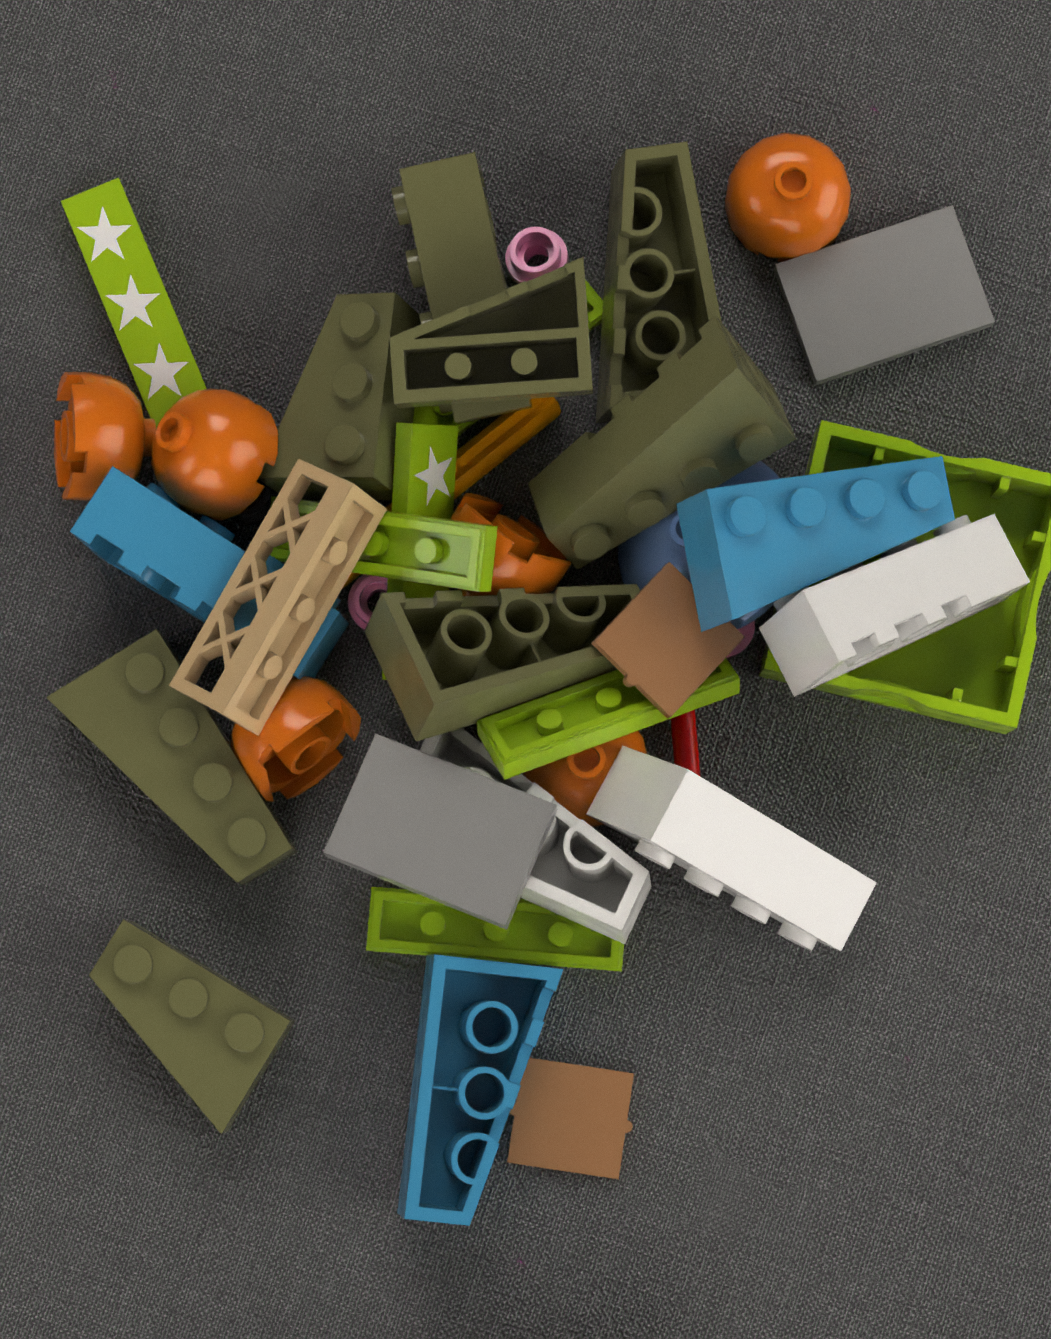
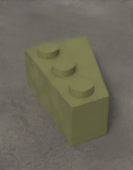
M584 256L537 278L516 284L501 293L472 305H466L390 337L394 404L398 408L593 394Z
M395 292L336 295L278 427V455L274 467L265 463L262 473L258 480L278 494L297 460L301 459L354 483L375 500H392L396 422L413 423L415 407L398 408L394 404L389 338L421 325L419 313ZM311 482L302 499L321 501L327 489Z
M122 920L89 974L91 979L221 1134L230 1130L296 1021L130 920Z

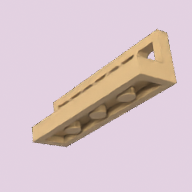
M298 459L169 686L259 736L387 509L354 483ZM313 482L326 488L327 490L315 511L300 517L298 504L310 483ZM289 542L290 555L284 566L268 574L266 561L273 548ZM256 598L258 611L249 626L235 631L233 618L241 604ZM223 655L225 669L212 692L197 686L196 683L208 662Z

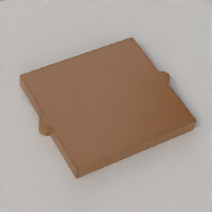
M668 562L591 644L624 675L623 684L626 687L635 686L668 719L672 717L745 636L730 621L701 632L692 584Z
M529 1058L520 1082L521 1087L513 1110H510V1114L514 1116L507 1163L619 1180L625 1133H629L633 1128L631 1121L627 1120L634 1073Z

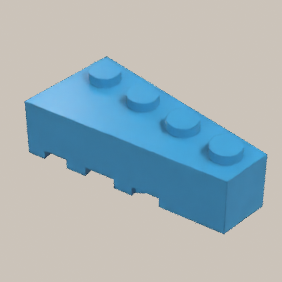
M942 456L710 488L676 504L701 632L739 618L955 520Z
M112 466L70 532L99 558L205 623L245 551L231 543L235 535L216 521L204 515L197 521L180 510L181 505L168 496L161 487L150 482L146 488ZM269 555L266 561L268 574L284 566L283 563ZM256 598L241 604L233 618L235 631L249 626L258 611ZM337 598L294 672L293 676L300 680L304 676H316L349 625L342 614L336 610L341 602L340 599Z
M436 954L426 956L397 1214L402 1218L470 1226L500 1145L498 1142L510 1110H513L521 1087V1079L532 1049L537 1044L544 1024L543 1019L564 969Z

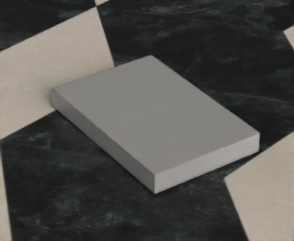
M953 205L775 264L773 269L814 386L992 327L995 322Z
M375 733L323 853L326 857L507 930L558 809L556 804Z

